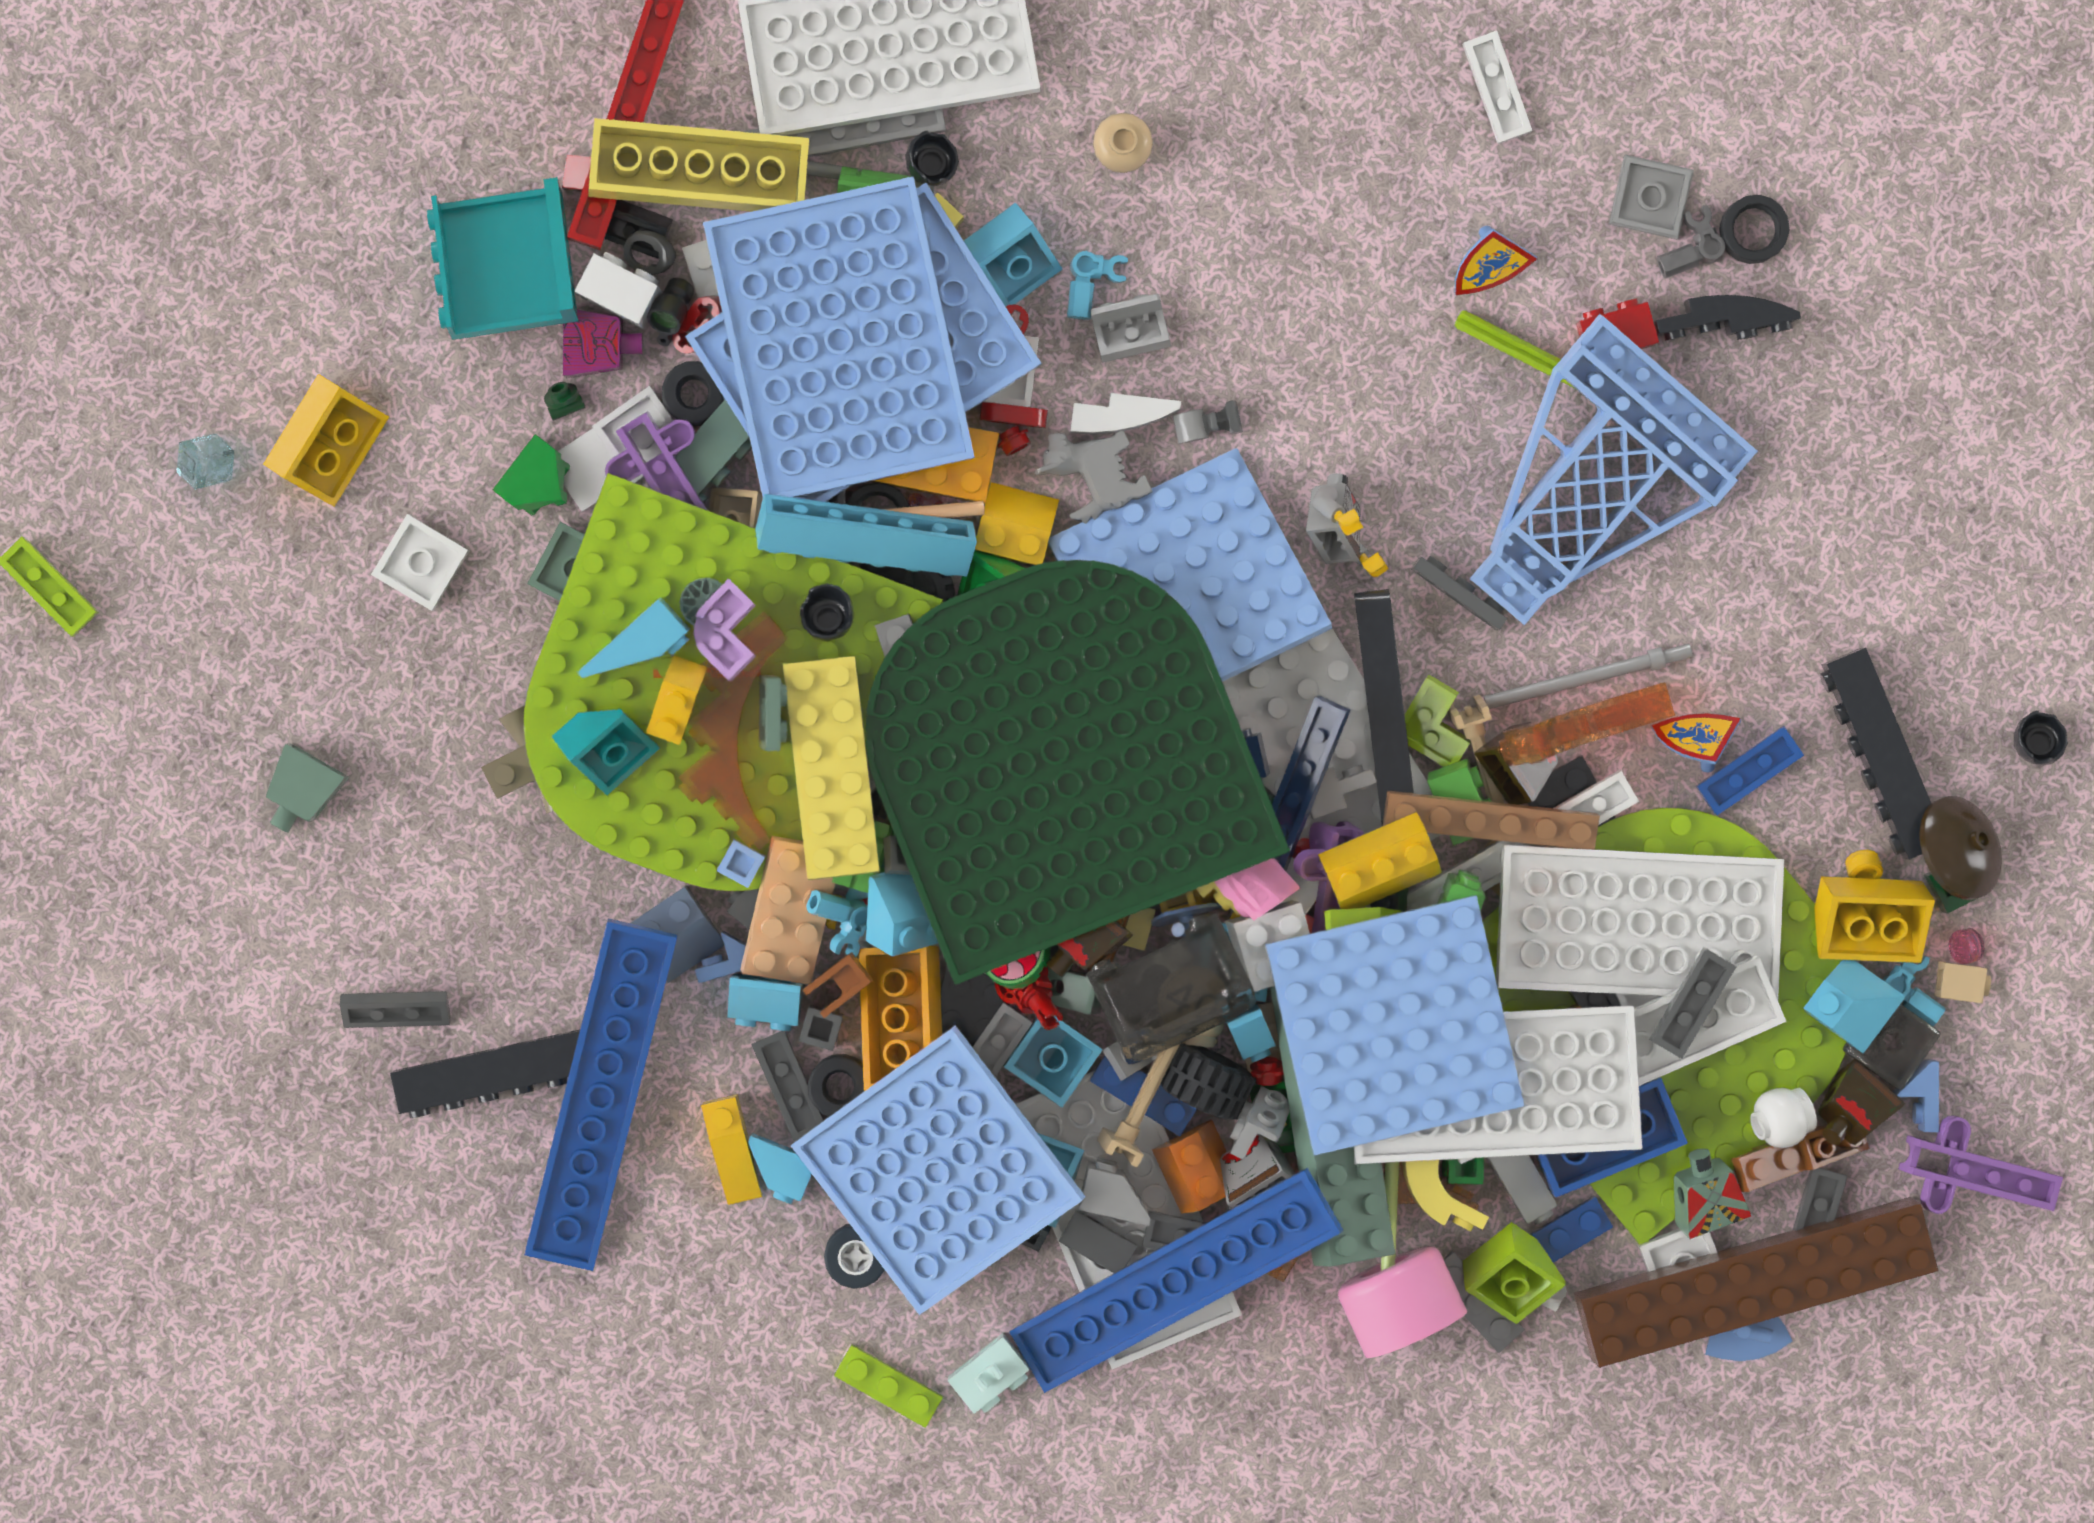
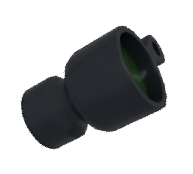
M671 278L668 281L663 292L664 294L659 295L655 299L647 315L648 323L659 332L657 342L662 346H668L672 341V335L679 332L688 313L687 305L694 295L693 286L682 278Z

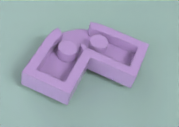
M728 579L697 612L694 636L696 646L702 655L731 682L756 657L731 632L756 605Z

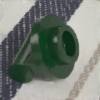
M555 383L544 396V402L553 421L586 408L582 396L579 395L577 386L572 383Z

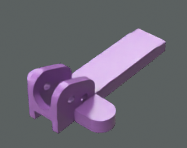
M646 411L615 431L626 450L609 460L605 467L606 476L607 473L631 481L642 474L652 490L707 510L674 457V454L690 445L694 439L695 430L689 421L676 419L659 429L651 414ZM641 423L645 424L662 452L648 462L645 461L628 432Z
M1340 821L1336 826H1331L1324 822H1314L1309 831L1310 849L1301 851L1294 860V870L1299 876L1307 881H1319L1312 933L1326 930L1324 911L1341 909L1318 854L1364 835L1362 830L1348 821Z
M1954 1115L1944 1118L1940 1123L1935 1142L1907 1135L1906 1142L1910 1146V1154L1904 1163L1900 1162L1898 1169L1925 1178L1920 1201L1926 1210L1935 1214L1946 1212L1952 1204L1956 1186L2054 1211L2063 1177L1967 1152L1966 1149L1971 1135V1127L1967 1120ZM1921 1148L1952 1155L1946 1175L1917 1167Z

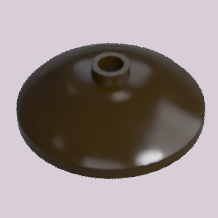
M1947 796L1931 803L1925 810L1920 824L1921 850L1930 873L1944 890L1957 898L1974 900L1987 895L1997 884L2002 865L2001 846L1992 823L1977 806L1961 797Z

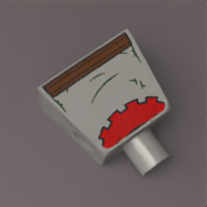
M1258 1133L1244 1159L1231 1154V1150L1224 1153L1220 1159L1226 1202L1231 1208L1242 1204L1296 1174L1280 1147L1272 1140Z

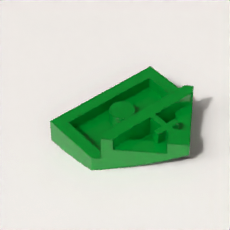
M534 434L492 490L517 510L523 509L532 516L541 507L554 503L560 506L567 503V493L563 491L564 476L570 470V465L561 459V453Z

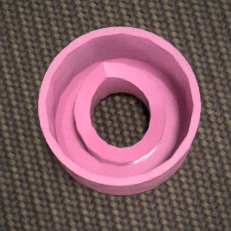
M1432 1246L1420 1247L1397 1255L1395 1257V1265L1382 1271L1381 1263L1346 1281L1338 1291L1340 1303L1366 1358L1381 1356L1422 1340L1453 1324L1467 1313V1309L1442 1254L1437 1248Z

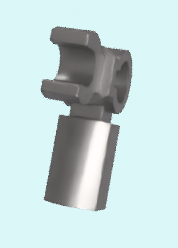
M1707 205L1701 207L1704 216L1702 221L1693 220L1690 211L1684 214L1685 225L1695 232L1693 238L1696 246L1693 247L1692 244H1688L1657 256L1658 266L1665 279L1699 266V261L1708 264L1715 263L1724 253L1725 242L1717 234L1715 227L1710 225L1712 212Z

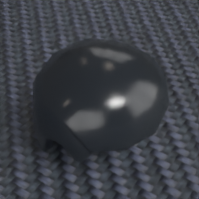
M928 130L923 131L910 142L905 154L906 168L911 177H914L917 182L921 184L927 183L929 186H939L948 182L955 175L959 164L957 149L947 139L946 135L930 133Z
M829 583L812 587L805 601L800 606L803 628L814 639L826 642L843 637L849 631L855 616L850 596L841 587Z
M2039 710L2031 712L2020 720L2014 732V748L2018 755L2025 761L2035 765L2053 764L2063 756L2068 745L2066 728L2057 719L2056 715L2042 713Z

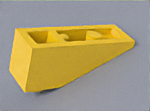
M738 1094L703 1102L701 1105L703 1117L727 1204L731 1205L762 1197L752 1151L748 1144L749 1138Z

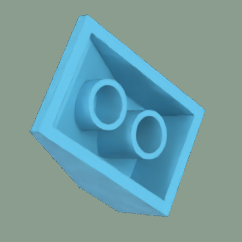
M661 597L577 673L583 678L659 657L666 651L672 656L689 640L684 634L690 628Z

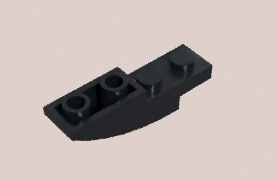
M1712 295L1687 299L1684 301L1686 314L1658 319L1654 321L1657 336L1664 335L1665 341L1686 337L1685 330L1698 327L1700 334L1720 330V323L1724 322L1727 336L1736 334L1737 340H1743L1758 336L1757 329L1771 327L1772 333L1793 329L1792 322L1801 319L1799 311L1762 298L1740 295Z

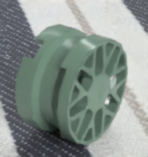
M699 578L689 583L683 590L680 598V608L684 618L695 626L697 612L723 584L712 578Z

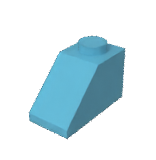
M1257 1004L1225 1018L1243 1060L1250 1057L1251 1061L1255 1062L1271 1054L1269 1048L1276 1045L1261 1009Z
M752 1133L748 1144L767 1188L774 1191L773 1197L792 1204L794 1199L801 1202L812 1173L793 1149Z

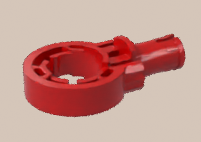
M1048 965L1043 967V970L1039 973L1041 976L1034 983L1024 988L1008 989L995 983L996 992L1004 1002L1017 1005L1022 1013H1035L1044 1029H1054L1060 1025L1058 1021L1063 1020V1015L1051 1000L1052 990L1047 989L1053 986L1048 979Z

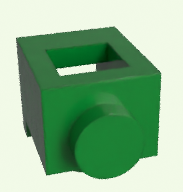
M1484 1157L1473 1158L1462 1164L1459 1163L1458 1159H1442V1176L1447 1177V1184L1482 1185L1484 1180Z

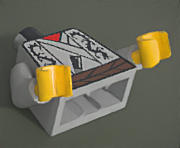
M1340 473L1330 474L1327 477V485H1319L1312 488L1306 532L1325 564L1354 561L1357 564L1361 563L1364 569L1374 578L1386 572L1389 568L1380 554L1377 552L1368 558L1369 550L1360 543V529L1363 528L1360 522V506L1348 487V477Z

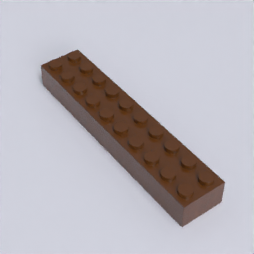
M1908 1197L1841 1216L1833 1221L1809 1225L1801 1230L1788 1231L1718 1251L1715 1254L1700 1256L1697 1259L1686 1260L1672 1266H1665L1654 1271L1644 1272L1574 1292V1297L1591 1360L1601 1368L1939 1270L1922 1205L1915 1199Z

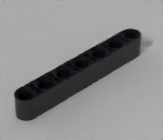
M1389 589L1354 593L1382 827L1387 791L1414 793Z

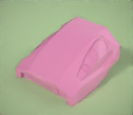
M1274 858L1214 881L1223 896L1233 901L1236 911L1243 917H1251L1253 921L1301 888Z

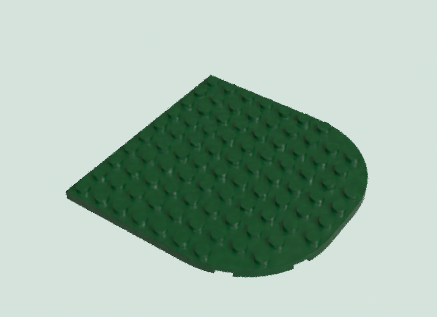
M1058 560L1020 570L953 597L923 614L896 640L875 676L866 709L865 743L869 767L955 985L1290 851L1202 633L1190 615L1172 596L1149 579L1131 570L1114 564L1092 560Z

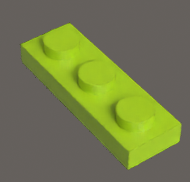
M21 536L0 557V565L71 637H75L99 613L25 537Z
M853 1344L849 1347L834 1374L836 1378L924 1428L927 1427L943 1399V1395Z

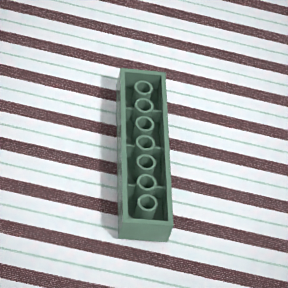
M1272 986L1270 988L1299 1172L1306 1168L1309 1169L1343 1228L1340 1234L1311 1249L1313 1266L1333 1267L1395 1255L1382 1164H1355L1354 1146L1319 1155L1313 1154L1275 986Z

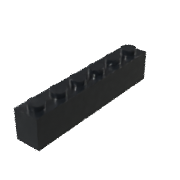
M1859 648L1821 664L1824 672L1820 673V678L1825 690L1828 693L1833 692L1838 703L1833 706L1839 723L1841 725L1846 724L1851 737L1847 738V742L1855 758L1860 756L1865 770L1861 771L1862 779L1867 789H1874L1879 802L1875 803L1874 806L1878 817L1882 823L1888 822L1892 835L1888 836L1891 848L1895 855L1901 854L1903 859L1910 860L1922 855L1920 824L1923 814L1931 804V801L1867 648Z
M580 1029L394 1070L390 1073L398 1112L399 1114L409 1112L410 1118H416L431 1114L430 1108L443 1105L444 1111L464 1107V1100L478 1097V1102L484 1103L499 1099L498 1092L512 1090L513 1095H520L534 1091V1084L547 1082L548 1088L567 1084V1077L569 1076Z

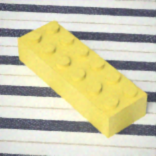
M594 118L589 197L750 212L805 200L809 138Z
M855 656L783 664L785 685L787 686V703L807 879L817 880L878 873L880 869Z

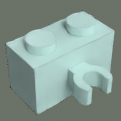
M1002 1333L950 1374L948 1382L974 1414L980 1409L985 1413L1001 1400L998 1395L1009 1387L1013 1391L1028 1379L1025 1373L1029 1371V1366L1006 1335Z

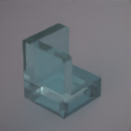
M217 434L179 442L177 473L195 490L230 481L232 479L235 451Z

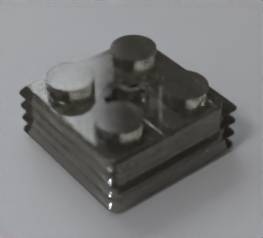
M1900 1004L1864 1054L1847 1042L1843 1047V1051L1895 1088L1902 1090L1934 1046L1941 1032ZM1895 1032L1897 1034L1895 1036V1040L1898 1042L1897 1047L1889 1046L1885 1049L1886 1042L1883 1040L1885 1035H1893Z

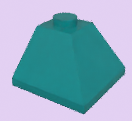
M621 709L577 713L551 736L569 761L606 795L611 793L660 749L658 744Z

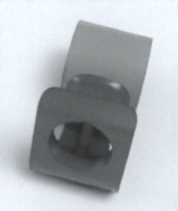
M1235 400L1227 401L1225 407L1220 412L1206 414L1203 412V409H1196L1173 416L1178 444L1207 439L1212 431L1227 430L1234 434L1243 432L1237 401Z

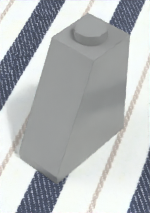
M1529 1155L1486 1157L1527 1224L1534 1221L1535 1225L1539 1224L1553 1215L1551 1209L1558 1205Z

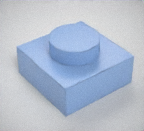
M734 839L717 871L748 888L765 855Z

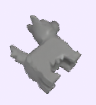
M1124 430L1114 433L1109 438L1086 440L1078 443H1072L1064 433L1049 434V446L1043 454V466L1034 472L1035 475L1053 474L1065 476L1075 473L1082 475L1093 500L1081 509L1071 513L1070 519L1082 520L1085 524H1087L1091 517L1095 520L1104 511L1121 508L1132 499L1139 500L1152 493L1145 475L1138 478L1135 484L1124 480L1126 475L1122 471L1125 469V466L1121 464L1122 459L1118 456L1120 452L1130 445Z

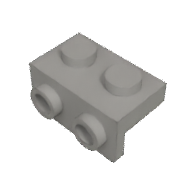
M1143 294L1124 302L1105 303L1090 311L1102 363L1171 347L1159 294Z
M1261 1086L1253 1102L1246 1101L1230 1135V1138L1235 1140L1231 1154L1244 1159L1257 1133L1274 1142L1278 1141L1289 1114L1288 1099L1283 1094Z

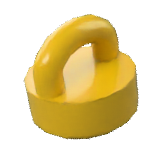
M1868 849L1859 850L1851 853L1845 860L1849 878L1880 879L1883 875V866L1875 851Z

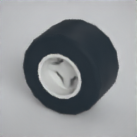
M845 1224L835 1230L828 1240L824 1253L825 1267L831 1278L841 1286L852 1289L864 1288L876 1282L885 1269L850 1224Z

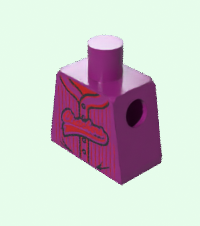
M577 310L578 321L563 324V376L566 378L622 370L623 354H643V333H623V320L620 317Z

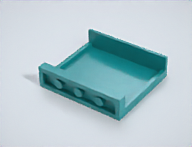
M558 177L543 179V189L442 204L439 203L436 195L431 196L433 209L427 210V219L430 231L435 230L436 241L431 242V253L433 262L439 263L440 274L434 275L437 295H443L444 307L438 308L441 328H447L452 340L578 321L569 240H567L568 232L563 192Z

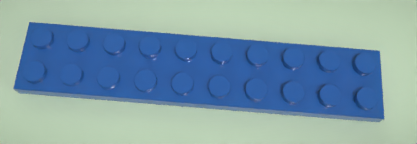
M610 918L607 920L525 1249V1256L585 1270H594L677 941L676 934Z
M1306 1168L1018 1325L1009 1333L1043 1392L1046 1393L1340 1234L1343 1228L1309 1169Z

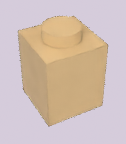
M1938 962L1934 996L1983 1003V997L1989 995L1991 987V976L1987 975V968Z

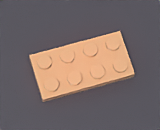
M772 836L740 968L742 974L810 984L812 982L827 918L810 914L807 911L806 904L811 892L814 890L833 895L835 883L832 882L833 878L807 879L804 844L801 840Z

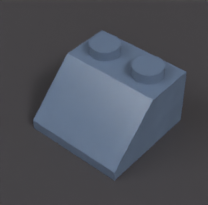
M688 885L631 922V924L677 935L666 980L667 983L724 946L721 934Z

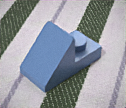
M722 931L721 935L728 959L723 960L721 954L702 959V967L695 969L698 983L741 971L740 968L746 943Z
M1925 1059L1892 1092L1898 1097H1918V1103H1913L1912 1107L1913 1123L1918 1124V1130L1939 1132V1061Z

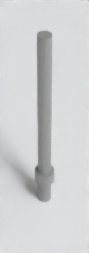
M1689 643L1665 650L1659 647L1647 650L1646 655L1484 696V701L1489 709L1648 668L1654 671L1666 668L1667 663L1693 657Z

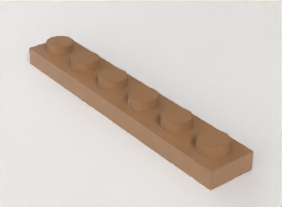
M1387 791L1383 826L1417 812L1427 833L1595 850L1600 816L1597 813Z

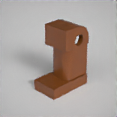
M851 952L819 975L803 989V992L807 996L828 979H833L842 990V994L820 1012L823 1018H825L870 984L873 979Z

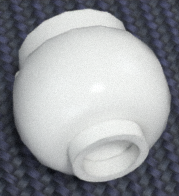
M1775 1088L1768 1090L1758 1098L1754 1106V1113L1750 1117L1756 1136L1777 1148H1786L1798 1144L1807 1133L1814 1131L1817 1125L1814 1106L1809 1096L1801 1088L1792 1090Z

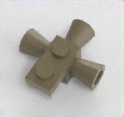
M525 706L498 719L520 748L481 767L497 799L536 781L530 767L525 746ZM540 790L546 814L553 812L554 810Z

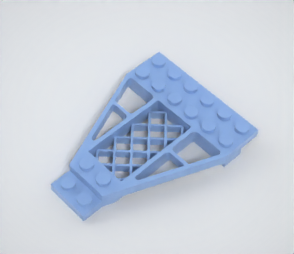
M1599 314L1552 370L1490 547L1492 553L1470 577V580L1525 625L1547 598L1564 590L1569 583L1711 506L1716 507L1738 481L1735 477L1758 451L1604 316ZM1562 379L1568 381L1597 408L1595 416L1569 445L1561 443L1544 428ZM1610 419L1617 424V426L1604 427ZM1620 431L1621 450L1603 452L1602 433ZM1627 433L1644 448L1627 449ZM1544 435L1560 449V457L1520 503H1517L1540 437ZM1595 438L1596 453L1581 454ZM1646 454V472L1629 474L1628 455ZM1621 456L1622 475L1604 477L1603 458ZM1596 459L1597 477L1580 479L1579 460ZM1572 465L1573 480L1558 481ZM1668 468L1695 491L1700 498L1698 502L1655 524L1636 505ZM1639 479L1630 489L1629 480ZM1622 481L1623 499L1606 501L1605 483ZM1598 483L1599 502L1581 504L1580 485ZM1573 486L1574 505L1556 506L1555 488ZM1549 492L1550 507L1535 508ZM1606 507H1615L1612 510V512L1608 516H1606ZM1599 508L1600 526L1582 528L1581 510ZM1575 511L1576 529L1558 531L1557 512ZM1631 511L1649 526L1643 532L1591 559ZM1550 513L1551 532L1533 533L1532 515ZM1525 518H1526V532H1527V533H1525V532L1519 527L1520 524L1525 520ZM1592 534L1583 544V535ZM1576 535L1577 553L1559 556L1558 537ZM1552 538L1553 556L1534 539ZM1562 561H1569L1565 566L1560 563Z

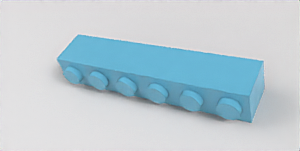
M764 494L755 529L758 549L766 550L770 553L777 554L783 552L798 554L806 558L836 559L843 563H867L876 567L890 566L905 568L912 572H935L945 576L958 575L967 577L977 543L972 521Z

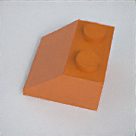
M1212 1119L1152 1149L1181 1214L1198 1212L1226 1197L1220 1159L1227 1151Z

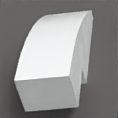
M1111 393L1109 407L1074 403L1070 433L1105 434L1140 428L1178 412L1181 407V401Z

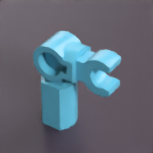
M1081 251L1076 254L1070 263V270L1075 276V281L1070 282L1067 317L1090 320L1094 293V283H1091L1090 279H1101V276H1106L1113 283L1125 282L1126 276L1116 275L1113 271V266L1116 263L1126 264L1128 258L1117 255L1113 256L1110 260H1106L1103 255H1095L1088 251Z
M818 890L812 891L806 904L807 911L810 914L841 922L840 927L842 929L840 933L832 938L830 949L835 954H839L843 945L848 943L845 954L848 955L852 952L856 957L860 951L858 940L860 936L863 937L865 930H867L868 906L859 899L848 900Z
M1924 956L1921 963L1918 964L1901 962L1900 966L1895 965L1890 974L1886 975L1882 980L1906 997L1902 1004L1904 1008L1930 1027H1933L1941 1018L1946 1008L1919 988H1911V984L1916 979L1913 975L1916 971L1925 969L1929 964L1930 958Z

